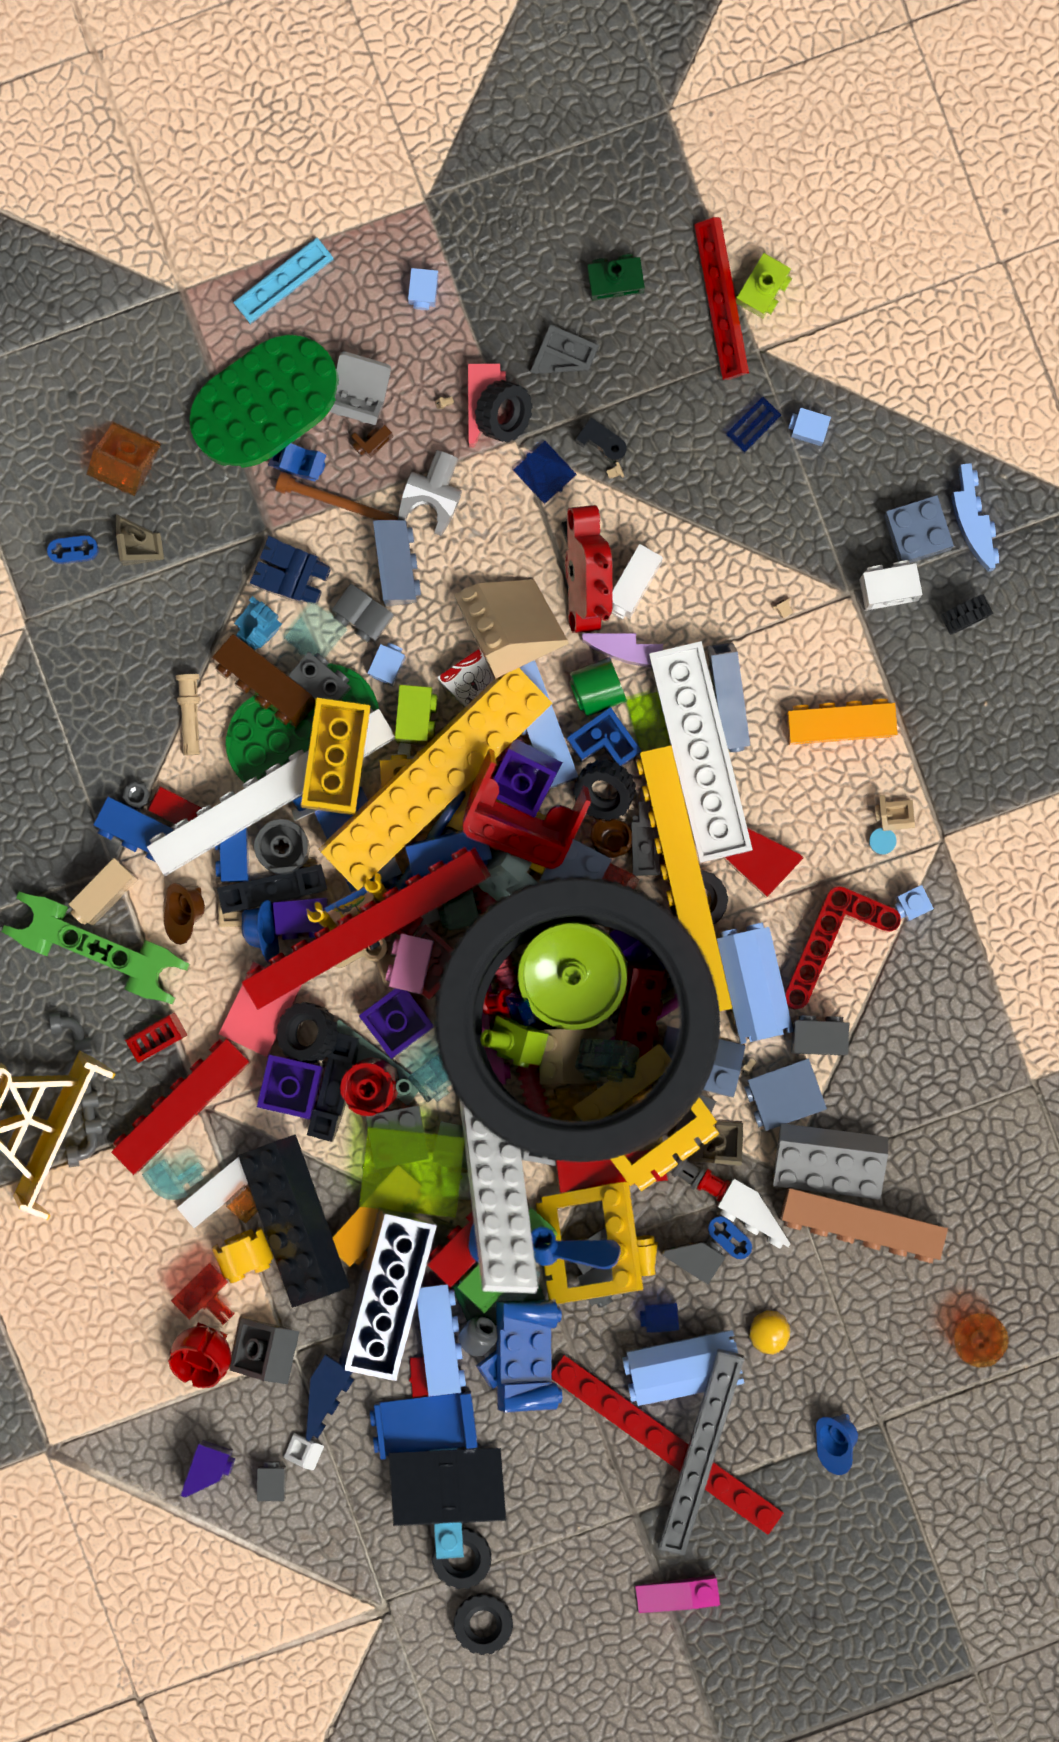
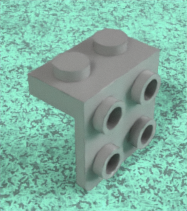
M341 352L336 369L339 385H337L335 403L329 412L356 419L363 423L376 425L383 409L391 366L349 352Z

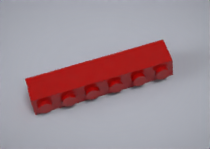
M219 1039L209 1049L212 1053L205 1060L202 1058L198 1059L190 1067L192 1073L186 1079L180 1077L170 1087L173 1092L167 1098L162 1095L151 1106L154 1110L147 1117L144 1114L141 1115L132 1124L135 1129L128 1136L123 1133L113 1143L115 1149L111 1153L133 1175L142 1170L251 1063L229 1039H226L224 1042Z

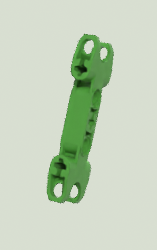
M18 892L16 898L32 908L34 914L33 922L24 929H15L4 925L2 933L10 936L23 947L48 956L53 943L129 975L124 987L125 990L146 999L174 1004L176 998L160 988L158 983L159 974L168 967H176L188 971L189 963L183 961L168 949L144 940L140 952L137 953L63 921L68 910L67 906L46 897ZM70 930H74L78 934V941L73 945H68L65 942V935ZM100 941L99 946L106 950L110 949V945L113 946L108 953L107 962L104 961V958L107 956L105 954L96 952L95 955H92L91 943L96 944ZM119 951H124L128 957L126 964L123 966H117L114 962V956Z

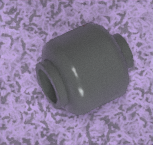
M481 1316L470 1319L459 1334V1343L464 1351L477 1357L488 1353L498 1339L495 1324L490 1319Z

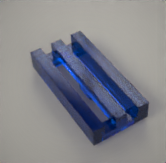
M762 397L725 436L733 441V444L738 446L745 454L782 414ZM764 405L766 409L737 438L734 434ZM771 412L774 416L744 445L742 441Z

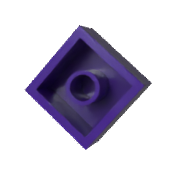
M515 739L494 777L499 785L497 799L535 818L563 762Z
M396 988L359 1015L391 1059L435 1028L408 991Z
M269 1055L257 1107L311 1119L323 1067Z

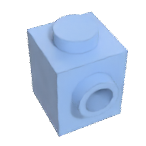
M922 885L895 898L897 901L894 904L895 909L900 914L901 919L905 917L907 922L934 909Z

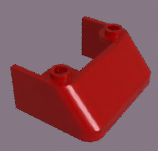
M489 748L472 785L462 823L464 833L471 839L548 869L559 867L563 863L591 803L588 787H582L573 809L557 805L548 811L544 820L537 817L534 818L496 801L499 794V785L491 777L496 766L494 750Z

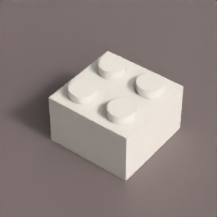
M909 560L895 562L891 568L883 569V565L868 567L867 571L860 578L865 611L916 602L922 596L917 563L910 564Z

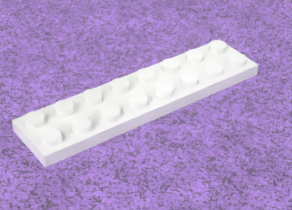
M702 641L650 653L651 666L672 745L699 862L703 863L752 851Z
M460 1100L482 1291L535 1293L538 1289L521 1150L499 1139L483 1127Z

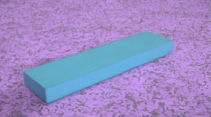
M315 238L233 303L249 324H252L332 262L334 258L321 241Z

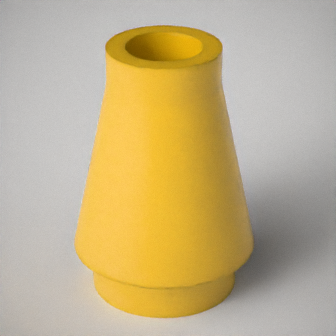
M653 1235L637 1236L641 1275H655L658 1242H655Z

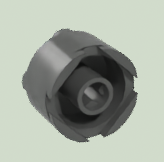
M277 819L268 822L258 832L254 842V850L257 859L267 870L275 874H290L304 866L309 856L310 844L306 833L300 826L286 819ZM281 840H284V843L289 845V848L285 849L284 854H281L279 850H275V846L280 845Z

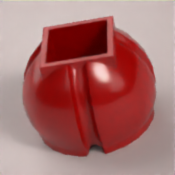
M200 1322L196 1326L181 1332L175 1338L170 1350L168 1363L172 1373L184 1383L191 1380L193 1387L210 1388L218 1384L226 1375L231 1363V1351L226 1340L228 1334Z

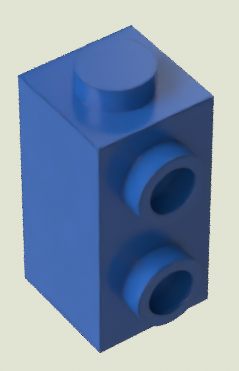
M245 828L215 846V850H220V861H216V877H221V882L223 883L250 881L248 828Z

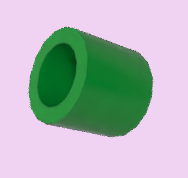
M610 657L570 672L572 680L569 682L580 710H584L587 717L627 702Z

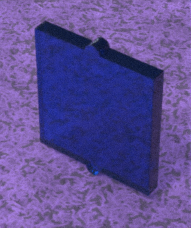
M546 441L532 453H527V458L513 470L544 505L558 492H563V487L577 475Z

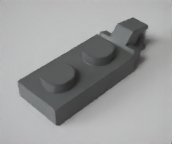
M650 801L638 802L639 815L632 816L631 822L633 876L660 875V854L657 853L654 838L659 837L657 827L651 828L648 812H650Z

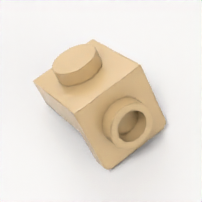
M880 795V805H875L876 820L882 821L883 831L915 828L913 800L886 802L885 795Z

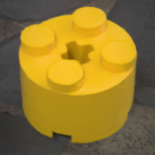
M257 1227L255 1234L250 1229L225 1239L226 1245L219 1248L218 1244L212 1247L224 1279H229L230 1283L244 1279V1274L252 1270L255 1273H259L270 1268L269 1264L272 1263L271 1260L274 1258L262 1227Z

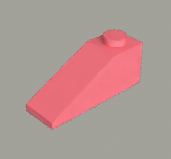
M468 364L469 448H475L482 433L479 431L475 420V409H477V401L480 399L481 393L485 391L489 384H493L494 381H506V371H500V364Z

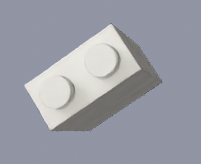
M639 544L612 591V615L622 620L624 617L629 619L632 617L662 564V556Z

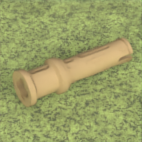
M199 674L175 675L179 683L177 702L178 705H181L183 756L200 755L197 704H200L199 701H201L197 689V680L200 679Z

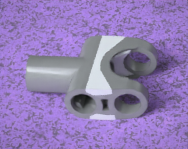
M437 450L427 476L415 472L411 473L403 492L398 520H406L408 514L419 505H429L437 512L438 522L434 534L443 535L454 516L462 494V490L449 485L458 462L457 457Z

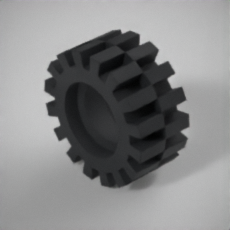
M982 594L941 614V617L951 635L991 616L993 611L985 595Z

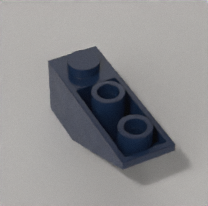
M325 1354L310 1379L306 1440L309 1442L313 1436L317 1439L319 1438L326 1426L322 1423L327 1413L331 1416L340 1404V1401L336 1398L341 1390L347 1392L354 1381V1378L351 1377L353 1372L344 1370L339 1361L328 1354Z

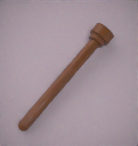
M281 471L275 487V491L282 494L293 491L374 520H398L397 516L297 482L296 478L291 477L292 474Z

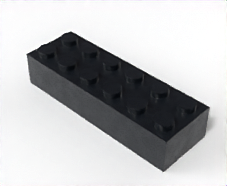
M296 1134L239 1154L238 1157L292 1308L350 1288Z

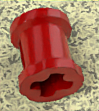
M504 989L498 993L487 992L483 1013L490 1016L495 1015L497 1012L511 1013L516 1005V999L512 991Z
M708 1168L696 1190H704L716 1197V1200L720 1202L731 1182L728 1180L724 1181L711 1173L712 1170Z

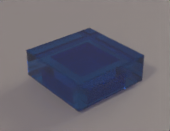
M513 992L506 996V1003L512 1020L527 1027L535 1023L528 999Z

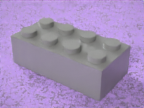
M781 1123L774 1164L773 1186L881 1199L888 1159V1137Z

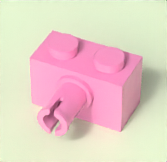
M401 934L400 939L395 938L392 954L396 955L394 966L389 965L386 974V981H390L389 987L422 994L434 941Z

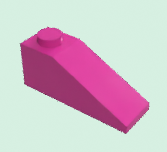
M716 1575L635 1586L639 1613L720 1606Z

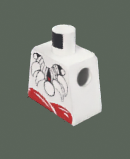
M480 649L437 677L438 681L464 708L494 680Z

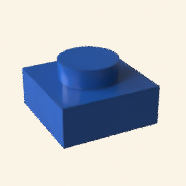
M497 1350L476 1365L490 1388L497 1386Z

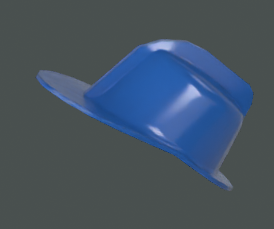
M265 900L259 908L242 912V934L249 945L261 949L265 960L269 964V959L279 954V941L275 932L273 904L271 901Z
M846 1413L835 1417H822L816 1423L818 1457L822 1465L834 1475L846 1474L852 1467L853 1447L858 1441L857 1429Z

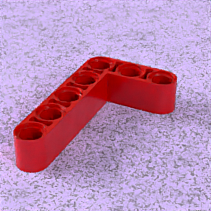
M839 886L831 889L825 897L785 991L788 1007L798 1010L805 1007L809 1002L845 916L881 932L889 933L896 930L901 923L898 911L845 887ZM834 892H841L845 895L846 901L843 906H835L832 903L831 897ZM864 902L869 905L870 914L867 917H861L857 914L856 906L858 903ZM884 913H890L894 916L895 924L893 927L887 928L882 925L881 916ZM829 916L834 919L835 928L832 931H825L821 927L823 917ZM813 941L823 943L825 950L821 956L812 954L810 946ZM805 965L812 967L814 970V977L808 981L800 976V969ZM799 990L802 992L804 1000L800 1005H794L790 1002L789 995L791 991Z

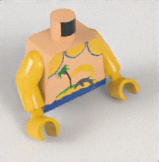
M376 873L374 882L369 881L366 876L364 887L325 907L326 911H323L321 903L315 902L316 912L306 909L308 919L311 922H318L323 927L328 926L332 930L339 926L337 920L351 913L354 917L361 913L360 907L371 900H374L376 904L384 900L382 894L387 892V890L381 883V875ZM381 939L378 942L369 946L368 948L369 950H373L379 947L380 945L384 944V942Z

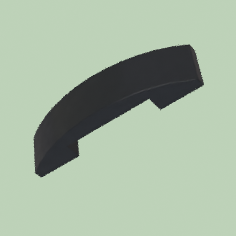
M321 864L297 869L290 874H278L217 888L222 914L260 907L265 900H269L273 904L327 891Z
M338 1032L337 1043L333 1047L332 1052L326 1056L328 1057V1062L316 1109H313L307 1132L308 1136L333 1142L346 1106L340 1091L341 1081L345 1073L356 1064L359 1047L358 1037Z

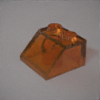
M113 422L93 450L87 475L120 489L122 492L135 496L145 482L161 444Z

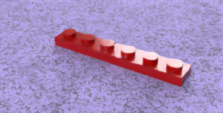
M712 217L694 225L722 379L730 380L748 374L749 369L721 217Z

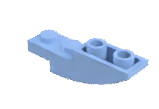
M972 463L961 464L958 468L961 491L953 492L951 495L956 520L962 536L975 558L987 572L993 571L996 568L995 564L999 563L998 548H993L992 537H996L994 521L990 522L989 515L978 516V512H982L981 498L975 494V486H978L977 470H972Z

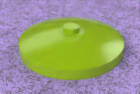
M562 922L539 932L526 947L519 965V987L529 1009L545 1023L566 1030L586 1029L607 1019L619 1006L627 984L626 961L617 943L600 928L583 922Z

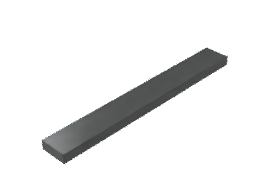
M717 1349L660 1537L659 1550L685 1556L745 1359L742 1354Z

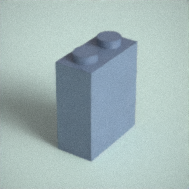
M809 1058L747 1080L748 1086L744 1087L749 1102L754 1101L758 1110L753 1112L758 1128L763 1126L765 1131L779 1127L781 1123L787 1124L827 1109Z

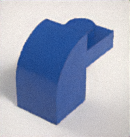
M291 443L271 457L268 466L315 482L324 471L326 454L315 450H307Z

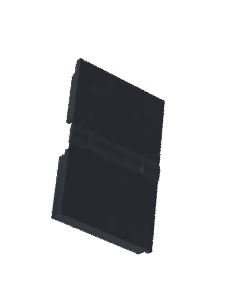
M501 1448L388 1453L393 1527L436 1525L439 1523L506 1521Z

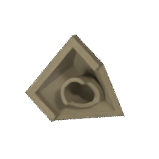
M116 514V538L119 559L123 566L164 560L160 533H154Z
M718 1121L715 1128L720 1134L705 1145L701 1142L699 1145L700 1149L687 1159L688 1161L742 1166L743 1123Z

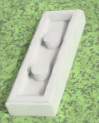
M239 1157L177 1207L193 1228H196L248 1185Z

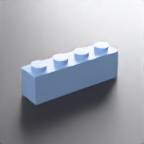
M447 1284L420 1288L417 1305L429 1396L461 1393V1387L466 1386L464 1370H459L458 1360L463 1359L460 1343L455 1341V1333L459 1332L458 1316L452 1317L451 1306L456 1305L454 1289L449 1290Z

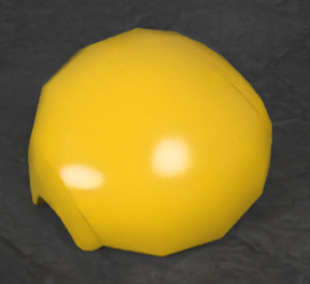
M766 1310L756 1315L751 1324L749 1336L753 1347L763 1354L773 1355L779 1353L787 1346L789 1341L790 1325L786 1317L777 1311Z

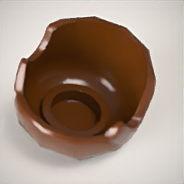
M599 819L591 828L590 838L595 850L608 858L620 857L626 854L632 846V832L628 825L620 820L610 819V821H603Z

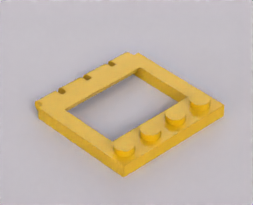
M659 1043L574 1106V1111L583 1122L605 1118L662 1076L672 1059ZM700 1097L691 1107L697 1117L633 1165L625 1155L611 1159L630 1186L635 1183L642 1192L657 1181L651 1173L653 1169L662 1177L678 1165L672 1155L677 1153L681 1160L684 1161L700 1149L694 1140L695 1138L699 1137L705 1145L720 1134L714 1126L718 1121Z
M629 1182L542 1197V1203L536 1204L537 1213L556 1230L558 1234L555 1237L556 1241H562L558 1209L602 1201L607 1240L617 1242L621 1248L618 1263L611 1268L613 1280L608 1282L568 1288L565 1261L558 1258L553 1264L544 1266L545 1276L552 1275L553 1279L546 1281L548 1300H555L556 1304H564L643 1290Z

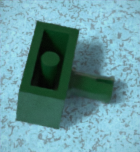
M633 254L619 256L618 260L615 261L599 258L592 260V264L587 265L592 301L645 292L640 257L634 258Z

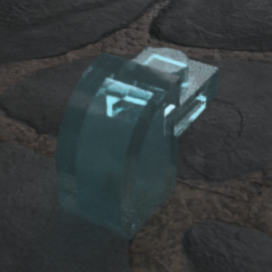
M164 1159L143 1173L142 1176L158 1196L169 1200H177L189 1196L190 1193L185 1185L189 1184L192 1187L204 1179L202 1173L207 1170L201 1162H198L178 1176L167 1159Z

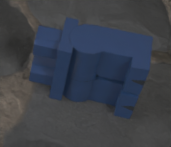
M268 536L260 556L262 562L258 561L250 585L299 604L306 602L317 605L322 591L311 587L310 584L313 577L326 582L331 568L320 562L317 556ZM267 564H270V565L275 566V567H277V568L283 569L284 571H281V570H278V569H276V568H273V567H271V566H269V565H267Z

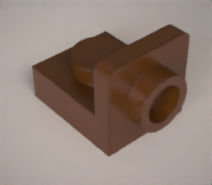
M386 425L381 429L376 427L367 435L368 441L365 443L354 432L351 435L354 441L351 446L361 456L366 454L371 459L393 438V434Z

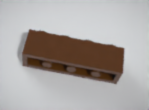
M234 634L228 638L212 657L217 665L215 670L226 679L229 676L236 681L235 686L245 694L250 692L256 696L254 700L265 710L270 707L275 711L274 716L284 725L290 723L297 728L316 706V701L308 691Z

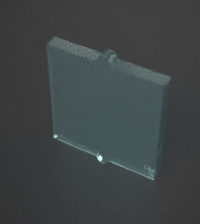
M311 604L284 639L297 648L300 655L304 654L306 656L310 652L314 656L316 653H319L325 658L348 629L333 618L332 613L328 614L318 605Z

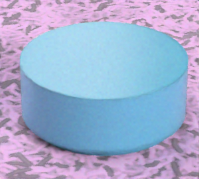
M883 828L876 829L869 838L870 848L879 855L890 853L896 846L895 834L891 830L883 831Z

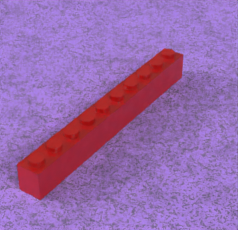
M466 847L458 850L451 855L452 861L446 864L442 860L428 868L430 873L424 877H421L418 873L405 881L407 884L405 888L398 890L397 887H394L382 894L384 900L376 904L374 900H371L360 907L361 913L353 917L349 913L337 920L339 926L332 930L326 926L314 933L316 939L307 943L304 939L291 947L292 953L285 956L281 952L269 959L271 965L264 969L258 965L246 973L248 978L241 983L257 1010L489 878L491 874L476 848L474 847L467 851Z

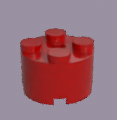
M373 1057L362 1059L353 1065L343 1076L340 1086L342 1098L347 1103L349 1109L361 1116H373L384 1111L394 1102L398 1095L396 1090V1084L399 1081L397 1069L385 1060ZM368 1082L372 1083V1087L375 1088L372 1092L369 1091L370 1088L366 1085Z

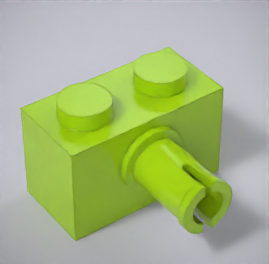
M763 253L739 293L736 304L762 319L766 313L771 315L779 302L775 299L779 291L785 292L792 281V278L789 277L791 268Z
M496 1016L492 1031L484 1030L482 1033L481 1043L485 1047L498 1051L497 1056L510 1060L513 1059V1064L528 1067L529 1064H541L549 1034L518 1019Z

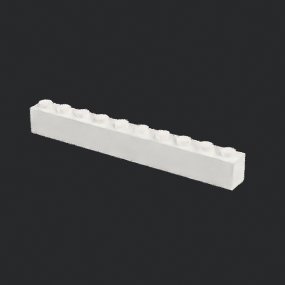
M370 709L364 758L395 740L393 731L379 709L374 712ZM303 750L294 753L289 757L290 762L281 767L279 763L265 771L267 776L260 780H257L256 777L252 778L242 785L244 789L237 794H234L233 791L225 794L219 799L220 804L213 808L207 805L197 811L198 817L190 822L186 818L173 826L174 831L165 836L164 832L150 839L151 845L147 848L163 875L167 876L303 795L309 751L304 753Z

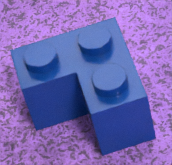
M611 707L567 737V742L581 762L604 747L612 760L623 767L642 752Z

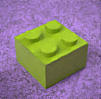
M399 686L395 732L397 743L427 745L429 739L435 737L436 724L435 721H431V713H437L438 697L436 694H433L432 687Z

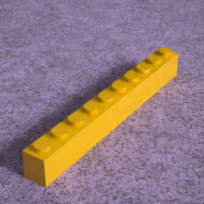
M672 745L640 752L641 759H637L636 763L639 776L645 774L647 785L642 786L645 802L651 801L653 811L648 812L651 828L657 827L659 837L654 838L657 853H663L665 864H661L660 867L663 879H669L671 890L666 891L669 905L675 906L677 912L675 917L689 930L706 958L716 987L719 1011L732 1009Z

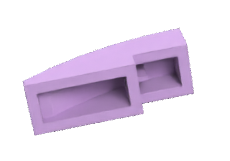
M636 633L582 634V642L612 659L642 667L652 668L649 654L663 650V644H636Z

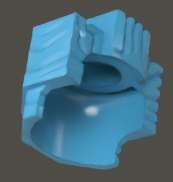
M252 596L249 599V605L234 624L240 628L236 636L256 650L258 647H263L276 634L282 623L277 620L279 616L262 601L259 602Z

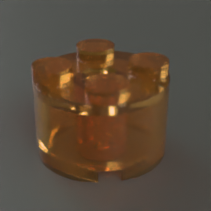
M971 1312L956 1321L951 1334V1343L954 1352L962 1361L974 1367L984 1368L996 1364L1002 1358L1008 1348V1333L1004 1325L996 1317L985 1312ZM979 1332L982 1336L986 1337V1340L982 1341V1346L980 1347L977 1343L973 1342V1338H976Z

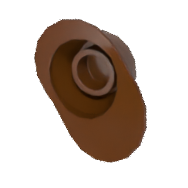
M173 883L167 888L164 927L169 939L175 944L182 945L191 938L194 923L205 912V904L199 886L184 887L179 883Z

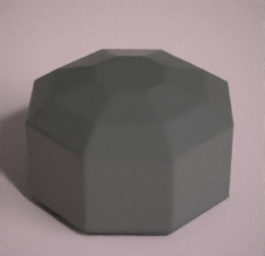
M132 782L127 785L123 794V798L128 806L141 808L146 805L150 796V792L145 784Z

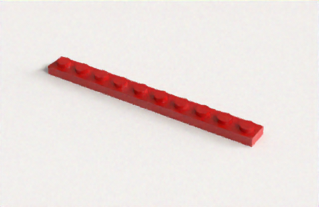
M563 1355L552 1371L553 1381L678 1471H681L689 1445L687 1442L569 1357ZM713 1462L705 1490L769 1535L784 1512Z

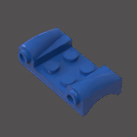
M544 1299L524 1302H496L498 1336L497 1410L502 1412L556 1410L558 1404H561L563 1399L562 1390L557 1386L556 1382H552L551 1328H556L557 1323L562 1318L561 1308L557 1306L555 1301Z

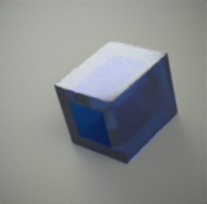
M677 1302L644 1304L645 1311H640L641 1327H646L647 1333L679 1330Z

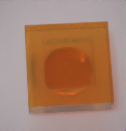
M243 1185L226 1202V1207L245 1224L258 1212L252 1193L246 1185Z

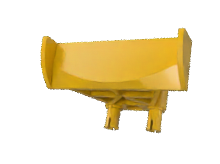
M82 1051L78 1052L68 1075L11 1077L7 1067L0 1063V1107L10 1088L22 1112L21 1115L0 1120V1133L14 1129L8 1145L0 1139V1150L23 1173L13 1197L20 1210L45 1220H49L50 1214L45 1208L36 1203L35 1199L94 1071L112 1079L116 1074L111 1068ZM63 1086L48 1120L46 1121L34 1116V1111L45 1087ZM34 1087L24 1106L16 1088ZM28 1124L43 1129L26 1166L15 1153Z

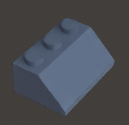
M406 520L373 521L385 607L417 603L416 596L421 595L419 579L414 580L413 569H418L416 553H410L409 543H414L413 528L407 527Z
M667 1026L662 1047L672 1059L679 1037V1029ZM719 1039L715 1063L703 1089L704 1091L734 1098L746 1045Z

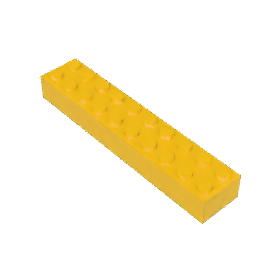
M520 668L495 678L318 850L359 891L365 885L366 876L370 880L476 778L489 748L494 750L496 759L553 703Z

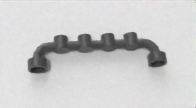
M60 1012L49 1013L51 1034L62 1033V1027H68L74 1035L76 1057L79 1051L86 1054L92 1053L90 1037L85 1038L83 1028L77 1020L71 1017H60ZM94 1071V1073H93V1075H92L90 1081H91V1080H96V1079H95V1071ZM89 1082L82 1097L87 1145L81 1150L77 1149V1145L66 1146L69 1167L80 1166L79 1161L93 1155L98 1146L97 1134L103 1133L101 1117L95 1118L94 1107H99L97 1091L91 1090V1082Z

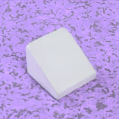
M294 1433L283 1458L305 1469L314 1470L324 1446L313 1440L309 1442L305 1437Z

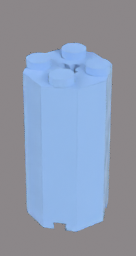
M763 923L749 925L746 927L747 931L738 933L737 929L723 931L720 933L721 938L717 939L740 1044L747 1043L746 1037H749L750 1042L782 1035L785 1028L787 1033L794 1032L770 928H764Z
M730 1329L626 1351L627 1357L622 1359L625 1374H631L633 1383L628 1384L631 1402L637 1401L638 1406L705 1392L717 1349L738 1353L736 1342H734V1339H729V1337L734 1336L733 1330ZM739 1377L737 1385L744 1384L742 1377Z

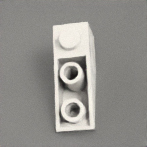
M733 1178L724 1197L717 1205L722 1209L720 1214L733 1222L736 1217L744 1221L745 1225L743 1228L755 1235H758L759 1231L769 1236L767 1242L780 1249L782 1245L789 1247L790 1242L758 1192Z

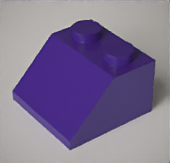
M202 1440L198 1444L181 1496L186 1498L219 1482L225 1475L229 1476L236 1459L231 1457L233 1450Z

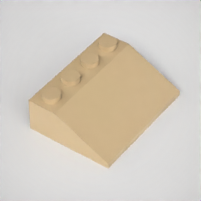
M534 579L477 583L454 594L463 617L495 678L569 644Z

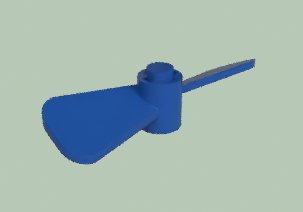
M473 1224L470 1230L469 1251L472 1258L479 1262L475 1226ZM540 1227L531 1232L534 1260L543 1266L551 1265L559 1258L599 1269H609L618 1263L621 1254L619 1244L612 1240L556 1241L553 1231L548 1228Z

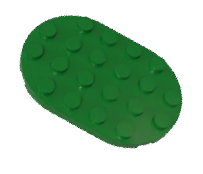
M298 335L274 337L260 343L209 380L199 391L193 402L190 413V429L200 450L217 464L222 466H241V468L261 464L283 450L321 422L333 407L336 400L335 395L337 385H339V377L331 356L319 343Z
M331 663L326 666L334 673L339 670L349 679L347 684L351 689L341 701L371 705L373 712L379 709L373 690L358 673L349 668ZM256 696L246 700L234 713L226 736L227 757L232 769L240 780L244 783L254 777L260 780L267 776L265 771L279 763L282 767L290 762L289 757L300 750H303L304 753L309 751L315 707L295 728L290 723L287 725L281 723L274 716L276 712L270 707L267 710L262 708L254 700Z

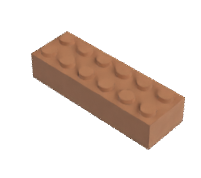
M786 1188L779 1219L785 1221V1227L801 1230L803 1225L811 1227L810 1232L813 1234L827 1237L828 1232L837 1234L836 1239L853 1244L855 1239L863 1241L862 1246L880 1250L881 1245L889 1247L888 1252L904 1257L907 1256V1252L914 1253V1259L932 1264L934 1259L941 1260L948 1228L791 1188Z

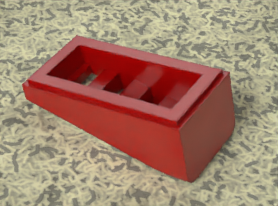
M172 1013L125 1041L137 1063H140L187 1036V1033L176 1013ZM166 1023H168V1025H169L170 1029L172 1030V1032H173V1034H174L175 1037L172 1036V1034H171L170 1030L168 1029ZM157 1028H160L162 1034L166 1039V1042L163 1043L160 1035L156 1030ZM150 1033L157 1047L154 1048L146 1034ZM139 1038L142 1040L145 1048L148 1051L145 1054L142 1051L139 1043L137 1042V1039Z

